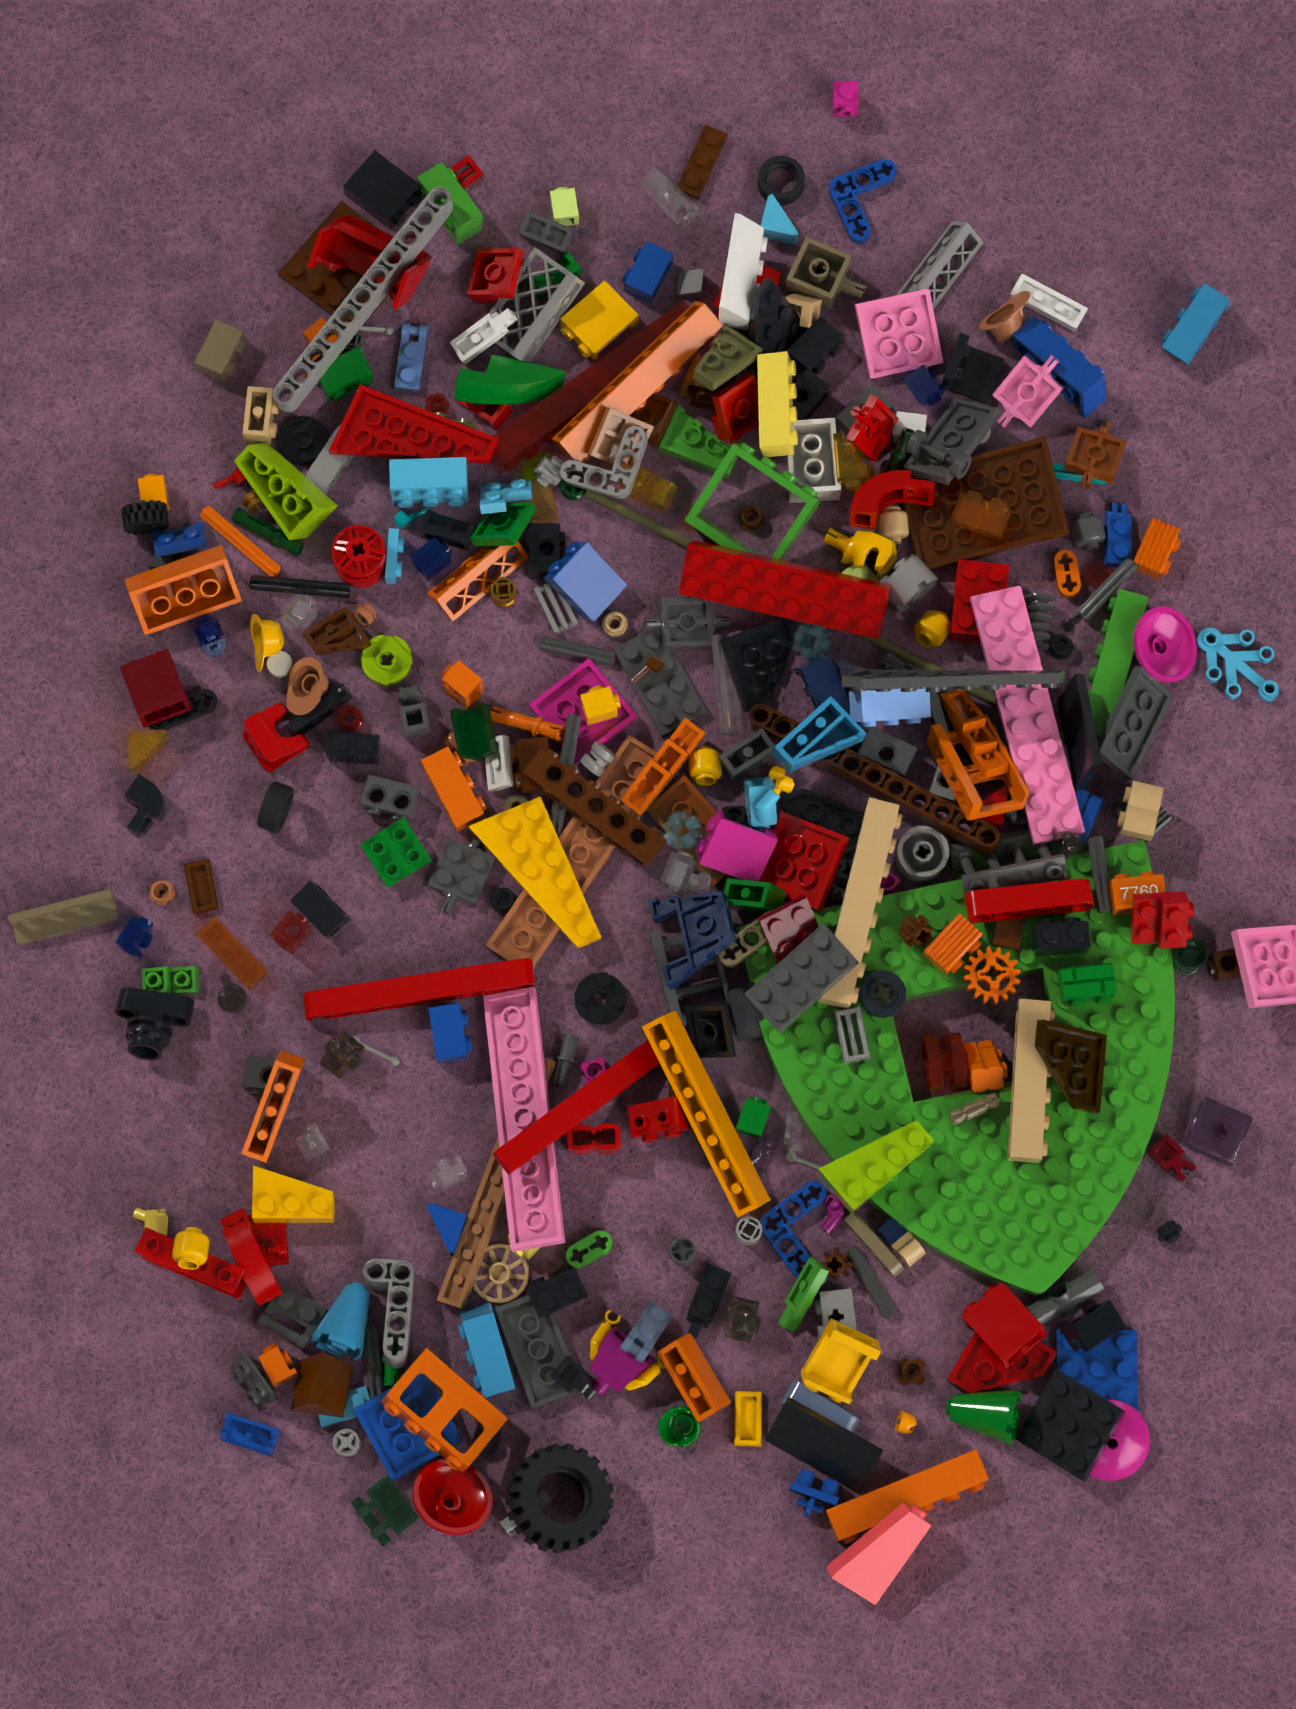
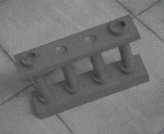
M1029 829L1000 834L998 848L991 855L981 854L962 843L949 845L952 871L964 870L965 875H961L963 895L974 890L1045 883L1067 878L1064 854L1051 855V852L1054 851L1053 841L1033 845ZM991 837L981 838V841L986 844L994 841ZM1038 854L1041 856L1040 859L1026 861L1025 857ZM1015 860L1016 864L1002 867L1000 865V862ZM989 865L991 868L979 872H976L974 869L976 867Z
M660 930L649 932L668 1012L676 1010L685 1028L688 1026L685 1011H680L678 1002L682 1001V998L722 989L724 999L728 1005L730 1022H734L727 994L728 983L718 954L704 966L715 964L719 979L682 988L677 986L671 990L666 985L662 966L672 961L668 962L665 952L670 951L669 948L684 945L682 935L670 938L666 936L661 937Z

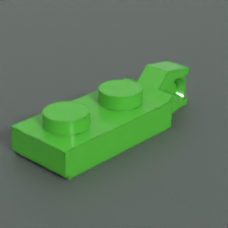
M810 1257L784 1301L787 1307L778 1322L782 1328L792 1332L797 1330L808 1308L811 1307L818 1290L824 1284L829 1271L818 1259Z

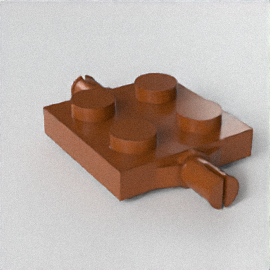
M1102 420L1099 430L1077 428L1064 470L1083 475L1079 484L1081 488L1084 487L1085 481H1087L1085 489H1089L1093 478L1113 484L1126 440L1113 437L1108 433L1111 427L1110 421H1107L1106 427H1104L1106 420Z

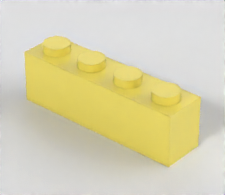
M787 351L757 354L760 450L763 456L766 457L794 455V445H798L797 430H793V422H797L796 406L793 407V399L797 398L795 383H792V376L796 375L795 361L790 360Z

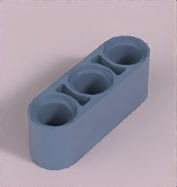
M796 1380L792 1381L780 1401V1404L783 1406L787 1398L790 1397L851 1432L855 1431L860 1422L851 1413L820 1394L809 1390L805 1385Z

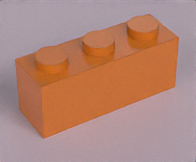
M446 747L421 760V765L457 832L485 819L483 811L486 810V806L480 796L475 797L471 789L475 786L469 774L463 775L460 766L463 764L456 751L452 753L449 747Z
M691 1333L675 1340L657 1352L697 1422L706 1419L731 1404L730 1399Z

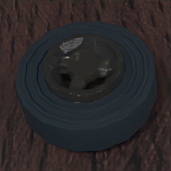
M879 970L872 972L864 978L859 990V999L867 1013L875 1017L887 1018L894 1016L902 1009L906 1001L907 991L904 982L898 975L891 971Z

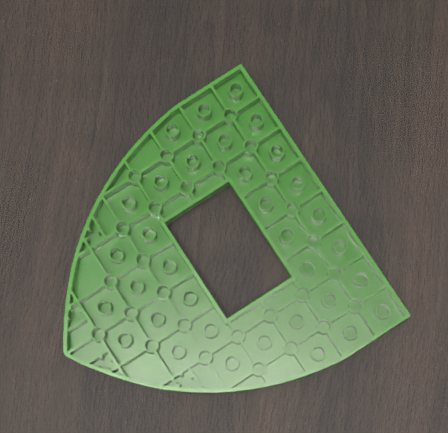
M1144 840L1104 848L1109 882L1111 879H1114L1115 875L1130 874V877H1137L1142 872L1152 871ZM1090 852L1065 857L1067 878L1056 881L1072 879L1090 880L1095 906L1083 912L1024 918L1019 950L1001 948L1002 955L1010 952L1011 954L1008 959L1010 961H1018L1014 969L1021 970V973L1015 976V978L1036 973L1040 974L1046 1001H1051V1009H1055L1054 1022L1107 1035L1100 1113L1091 1114L1072 1109L1053 1076L1047 1077L1046 1087L1051 1088L1050 1103H1045V1114H1049L1048 1130H1044L1043 1140L1048 1141L1047 1156H1042V1160L1039 1163L1007 1160L1012 1081L1004 1082L1002 1089L990 1090L988 1088L987 1091L975 1093L972 1090L913 1102L893 1016L880 1018L867 1013L861 1005L859 995L856 1004L851 1003L850 1008L860 1007L871 1057L870 1060H860L859 1062L844 1064L833 1014L834 1011L844 1010L843 1008L819 1003L817 1000L782 1033H779L764 1016V1020L759 1021L764 1048L787 1098L806 1130L830 1162L916 1120L934 1139L933 1144L867 1201L888 1220L893 1218L901 1227L911 1233L918 1242L934 1252L997 1283L1003 1282L1009 1288L1032 1296L1043 1294L1078 1258L1107 1221L1129 1186L1142 1160L1158 1118L1173 1047L1175 988L1172 949H1160L1158 943L1132 944L1130 940L1132 913L1112 915L1111 912L1098 913ZM962 879L884 895L881 904H875L874 912L878 913L875 928L869 929L868 937L872 938L869 953H863L861 962L866 963L863 978H857L855 988L860 989L864 978L872 972L879 970L891 971L900 977L907 991L906 1001L962 990L968 987L970 982H964L963 977L969 975V973H966L963 969L965 965L972 966L968 959L970 956L977 958L976 952L973 955L967 953L961 959L965 962L955 974L950 971L946 976L922 956L923 951L959 913L968 920ZM842 905L823 908L822 911L814 910L813 914L819 927L824 923L835 934ZM911 914L916 918L920 914L929 920L928 924L933 927L930 940L921 947L915 944L909 947L903 942L904 938L899 935L902 921ZM1079 917L1081 921H1088L1091 947L1087 953L1034 956L1032 930L1035 924H1039L1040 920L1054 919L1055 923L1065 922L1067 918ZM996 921L971 923L983 934L979 940L982 945L977 950H981L985 954L986 948L990 946L992 952H996L998 947L992 946ZM748 925L737 927V933H739ZM760 925L756 926L762 932ZM749 932L744 936V942L748 946H754L759 941L758 935L754 932ZM738 940L740 949L742 950V953L744 954V953L747 952V951L744 950V949L741 947L740 941ZM768 943L743 961L747 980L753 981L755 984L777 965ZM996 960V963H998L1000 966L1006 967L1003 963ZM984 961L976 966L975 972L984 968ZM1113 964L1117 994L1114 998H1111V1002L1095 1004V1000L1084 1001L1085 1005L1078 1007H1069L1068 1003H1061L1057 976L1060 968ZM989 970L986 976H990L991 980L994 981L998 975H993L992 971ZM880 984L873 989L872 995L876 1002L886 1004L892 1000L893 992L889 986ZM850 1014L858 1054H863L855 1014ZM840 1016L848 1055L853 1056L845 1016ZM996 1093L1000 1101L999 1107L993 1110L987 1109V1112L969 1120L964 1119V1122L957 1125L951 1122L949 1117L951 1110L958 1107L962 1109L963 1105L980 1098L985 1099V1096Z

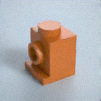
M273 1343L262 1350L264 1354L260 1355L259 1359L274 1387L298 1375L296 1368L290 1369L289 1367L293 1365V1362L287 1350L281 1352L277 1343Z

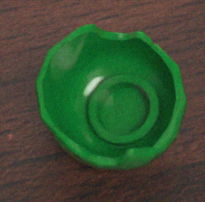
M686 1406L670 1408L661 1416L658 1423L659 1436L668 1446L686 1447L691 1445V1443L698 1439L701 1431V1422H697L690 1408ZM678 1423H679V1425L681 1426V1428L683 1429L684 1432H682V1431H680V1430L678 1429V1426H677Z

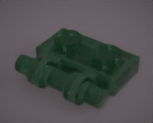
M388 1475L366 1490V1493L371 1498V1501L367 1504L360 1497L351 1502L356 1510L355 1514L358 1519H363L371 1530L369 1534L374 1540L377 1539L382 1547L391 1541L385 1532L390 1527L399 1535L420 1519ZM376 1507L386 1519L381 1524L378 1523L371 1513Z

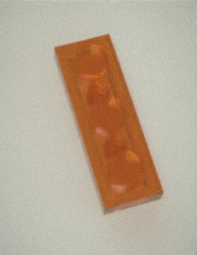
M215 916L195 933L249 991L269 973Z

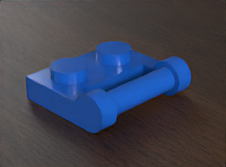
M202 521L195 522L193 526L161 532L160 529L152 531L156 557L207 547Z

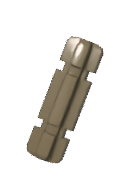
M996 1093L985 1096V1099L980 1098L963 1105L962 1109L958 1107L949 1112L950 1120L954 1125L964 1122V1119L969 1120L987 1112V1109L993 1110L1000 1106L999 1098Z

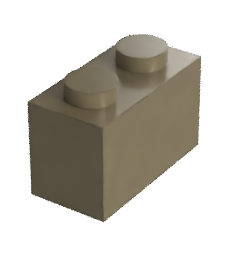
M215 320L194 362L196 370L222 382L225 381L227 376L231 377L236 368L234 361L238 354L242 355L247 345L244 332Z

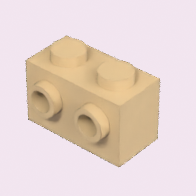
M252 386L247 388L242 433L246 445L268 443L271 446V439L276 438L277 423H273L274 414L279 413V407L273 397V388Z

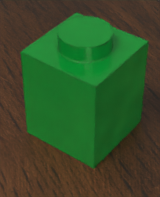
M752 1096V1099H745L736 1126V1132L761 1139L771 1106L766 1105V1100Z

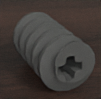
M1046 593L1027 594L1024 596L1037 650H1047L1049 645L1043 643L1042 640H1050V635L1044 633V631L1051 630L1052 626L1045 623V621L1053 620V616L1048 614L1047 611L1055 610V606L1048 603L1056 601V598Z

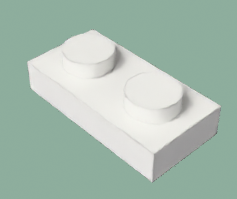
M506 735L495 737L498 752L485 758L488 791H500L514 786L509 736Z

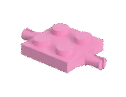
M1025 355L993 393V396L1002 403L1006 410L997 420V423L1001 424L1003 428L1007 426L1013 417L1021 419L1031 428L1064 389L1062 385L1053 379L1050 373L1059 363L1057 358L1054 360L1055 357L1053 355H1050L1043 366L1034 363Z

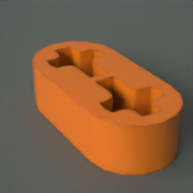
M1061 550L1055 555L1053 560L1058 593L1062 597L1073 598L1081 588L1077 558L1072 551ZM1063 556H1065L1068 561L1071 560V562L1068 565V571L1066 572L1064 570V565L1058 563L1061 561ZM1066 577H1069L1072 585L1075 584L1072 592H1068L1067 588L1062 587L1066 583Z

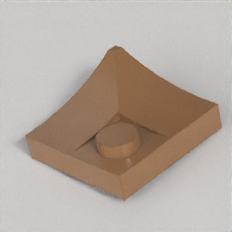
M606 407L588 455L614 465L623 435L629 427H641L649 439L654 426ZM636 433L635 436L630 437V439L633 441L632 448L629 449L628 447H626L625 450H631L636 454L638 453V451L634 449V445L636 441H641L642 439L639 436V433ZM632 456L624 457L621 461L622 468L629 469L633 467L634 458Z

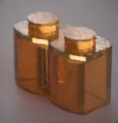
M971 490L968 491V494L961 492L950 520L951 523L956 527L1001 540L1011 514L1010 508L1006 506L1007 502L998 498H992V501L982 499V494Z

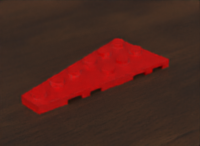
M360 384L330 446L329 453L333 455L397 459L466 457L467 463L489 464L499 440L496 437Z

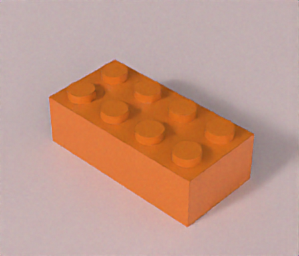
M222 545L124 579L145 635L242 601Z

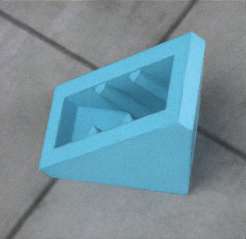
M769 195L761 226L764 227L763 237L794 245L798 242L799 233L774 195Z

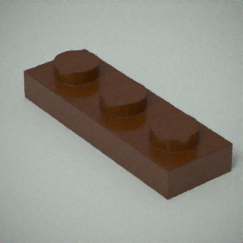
M707 125L704 126L676 187V191L695 199H700L728 137V133Z

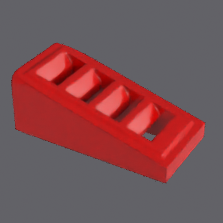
M455 400L495 430H498L512 413L508 404H493L489 411L485 413L483 411L489 404H480L476 408L475 405L477 403Z

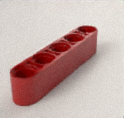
M1088 879L970 891L964 895L967 917L970 923L1083 912L1095 906L1090 880Z

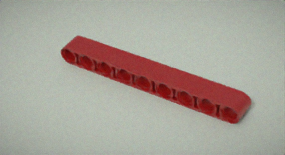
M522 958L308 991L303 993L302 997L305 1020L313 1021V1018L318 1017L330 1019L534 987L536 983L532 959Z

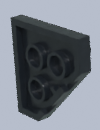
M765 278L752 297L751 308L755 309L754 322L750 323L749 340L763 349L762 354L785 352L790 349L804 327L799 326L800 317L775 282ZM756 360L747 369L751 374L755 375L756 381H758Z
M781 618L719 640L743 713L749 712L757 704L769 705L773 698L774 688L777 682L780 681L787 665L786 660L789 653L794 649L797 642L791 620L787 618Z
M804 788L779 798L785 813L849 837L850 839L843 856L855 852L864 817L863 812H857L847 808L846 805L815 795Z

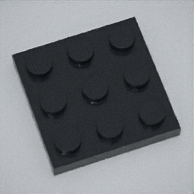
M1055 1369L1017 1435L1016 1440L1078 1479L1086 1482L1126 1411Z

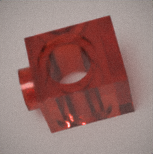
M288 911L271 932L270 938L293 955L311 932L308 925L310 921L299 912L294 915ZM290 926H297L299 928L298 934L293 937L287 936L285 932Z

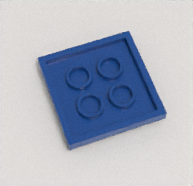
M1055 1329L1057 1370L1105 1399L1125 1402L1138 1411L1137 1330H1118L1090 1351L1084 1352L1081 1348L1078 1352H1075L1064 1334L1062 1335L1059 1331L1060 1329Z
M418 1374L400 1395L401 1402L421 1418L425 1417L440 1399L431 1380L423 1374ZM389 1388L353 1408L393 1481L440 1455V1453L431 1451L425 1445L423 1438L418 1434L414 1435L409 1432L404 1426L405 1423L397 1416L393 1417L385 1411L384 1405L380 1401L391 1390ZM451 1419L441 1431V1436L454 1447L463 1442V1439Z

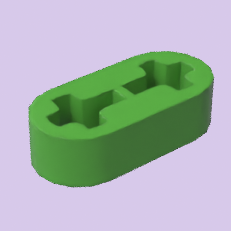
M596 1231L571 1245L566 1252L567 1263L572 1268L580 1269L606 1255L612 1248L611 1236L605 1231ZM597 1236H600L601 1239L607 1238L608 1241L605 1243L606 1248L604 1250L597 1247L591 1251L590 1246L596 1243L595 1238ZM585 1249L588 1250V1253L582 1257V1263L570 1260L573 1257V1250L582 1252Z

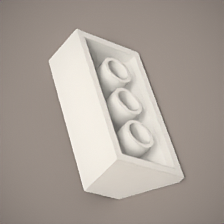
M738 213L734 215L718 320L723 326L727 324L734 329L748 330L749 322H754L755 309L751 308L752 297L760 284L756 283L757 275L762 276L764 261L760 260L761 252L766 253L768 238L763 237L764 227Z

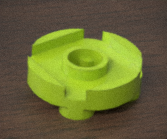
M378 635L370 640L372 646L363 648L361 658L362 669L366 677L373 683L384 687L399 684L409 675L413 665L412 654L408 644L397 636ZM383 655L386 657L393 656L390 666L381 665L383 662L381 657Z

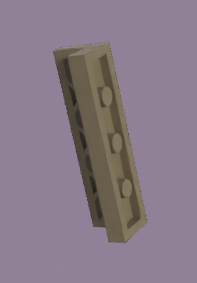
M110 889L8 915L9 923L13 926L18 946L120 920L115 896Z

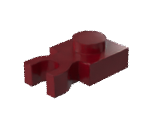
M1167 1134L1147 1153L1165 1172L1172 1168L1175 1177L1181 1183L1186 1179L1181 1173L1182 1167L1188 1168L1191 1173L1197 1168L1193 1163L1181 1158L1185 1151Z

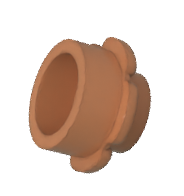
M367 603L363 606L362 604L356 605L353 617L358 623L368 627L371 623L376 622V610Z
M166 880L154 882L149 892L150 899L153 902L155 901L157 905H167L168 901H172L175 897V891L172 889L173 885ZM160 891H164V895H160Z

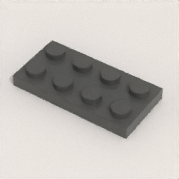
M955 398L928 433L926 445L930 447L935 446L949 453V457L956 459L960 453L970 456L1000 416L999 410L995 407ZM924 449L919 455H912L904 465V470L912 471V476L949 485L954 478L950 473L951 463L947 461L944 463L930 456L929 452Z
M652 628L613 648L629 680L643 669L648 658L651 656H656L664 662L663 667L657 674L649 670L635 684L630 680L661 737L674 732L684 718H688L693 722L707 714L672 649H663L662 634L659 628Z
M1142 666L1133 668L1098 739L1101 759L1125 781L1133 780L1173 698V695L1157 680L1153 679Z
M823 923L751 987L745 995L779 1033H782L857 966L859 962Z
M529 1295L496 1307L495 1311L532 1410L578 1393L579 1391L574 1389L569 1394L549 1376L567 1355L570 1357L554 1313L539 1319Z

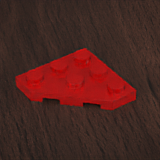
M974 1332L948 1376L947 1381L967 1393H977L1042 1377L1045 1375L1057 1352L1039 1342L1005 1370L998 1362L995 1353Z

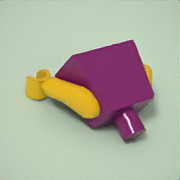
M612 1310L606 1312L605 1323H601L590 1341L589 1358L592 1361L590 1370L598 1376L591 1384V1387L600 1395H604L610 1386L617 1392L623 1388L631 1391L646 1386L660 1374V1369H666L664 1364L661 1363L659 1355L655 1359L648 1354L641 1364L635 1360L636 1357L628 1351L625 1353L619 1349L627 1335L617 1328L621 1321V1315L618 1316L616 1321L608 1319Z

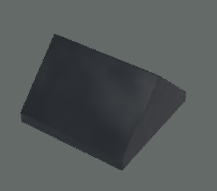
M725 999L684 1007L689 1037L699 1058L736 1056L729 1010Z

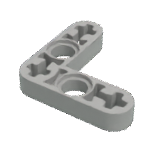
M639 426L629 427L623 435L612 471L579 461L569 460L562 464L560 475L569 485L613 498L624 499L630 495L648 443V436ZM636 433H639V436L642 439L641 441H636L634 445V449L638 451V453L636 454L631 450H625L626 447H628L629 449L632 448L633 441L630 439V437L635 436ZM626 456H632L635 460L633 467L629 469H624L621 466V461ZM575 467L578 473L584 474V483H581L583 479L577 475H573L570 479V476L566 473L567 470H572ZM595 473H600L603 477L602 483L598 486H592L589 482L591 475ZM608 480L615 484L623 481L626 488L620 489L618 493L614 486L608 485Z

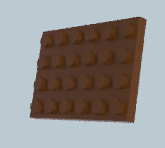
M1045 436L971 456V465L964 477L961 479L954 477L949 485L935 482L933 506L904 502L916 556L931 571L956 565L958 559L971 561L1070 534ZM911 475V479L931 481Z

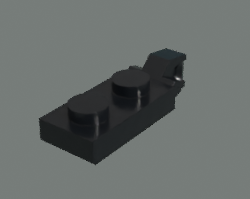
M342 683L332 688L331 693L324 699L320 698L316 707L309 713L295 715L290 719L287 727L292 737L298 734L305 735L337 712L339 707L352 699L351 693Z
M708 1263L687 1312L686 1320L692 1322L688 1334L691 1333L695 1339L698 1338L702 1326L708 1329L710 1323L713 1322L732 1274Z

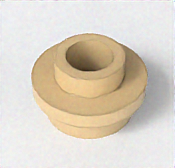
M610 612L604 617L602 627L607 635L619 637L626 632L628 621L622 613ZM618 621L620 626L614 629L610 626V623Z

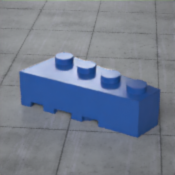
M1033 316L1012 334L1013 346L1034 363L1043 366L1050 355L1055 357L1054 360L1056 358L1059 360V363L1050 373L1053 379L1064 387L1061 391L1064 394L1063 397L1070 404L1074 401L1080 407L1081 411L1079 414L1084 419L1106 400L1104 371L1098 365L1093 366L1083 352L1073 349L1064 336H1058L1054 333L1046 321H1040L1037 317Z

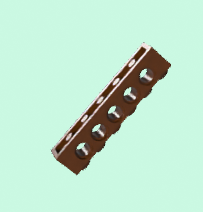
M541 747L524 769L521 777L646 869L667 842L663 838L664 834L656 827L651 826L649 828L642 823L643 818L636 812H628L622 808V803L612 795L607 797L600 791L601 787L590 779L587 782L579 776L580 771L570 764L566 766L558 760L560 757L554 751L548 748L544 750ZM550 769L556 770L560 775V779L558 781H551L548 779L546 772ZM568 786H578L581 791L580 796H571L567 790ZM592 800L598 801L601 804V811H591L588 806L589 802ZM618 816L622 820V827L614 828L611 826L610 817ZM637 831L641 833L643 842L640 844L634 843L630 837L631 832Z

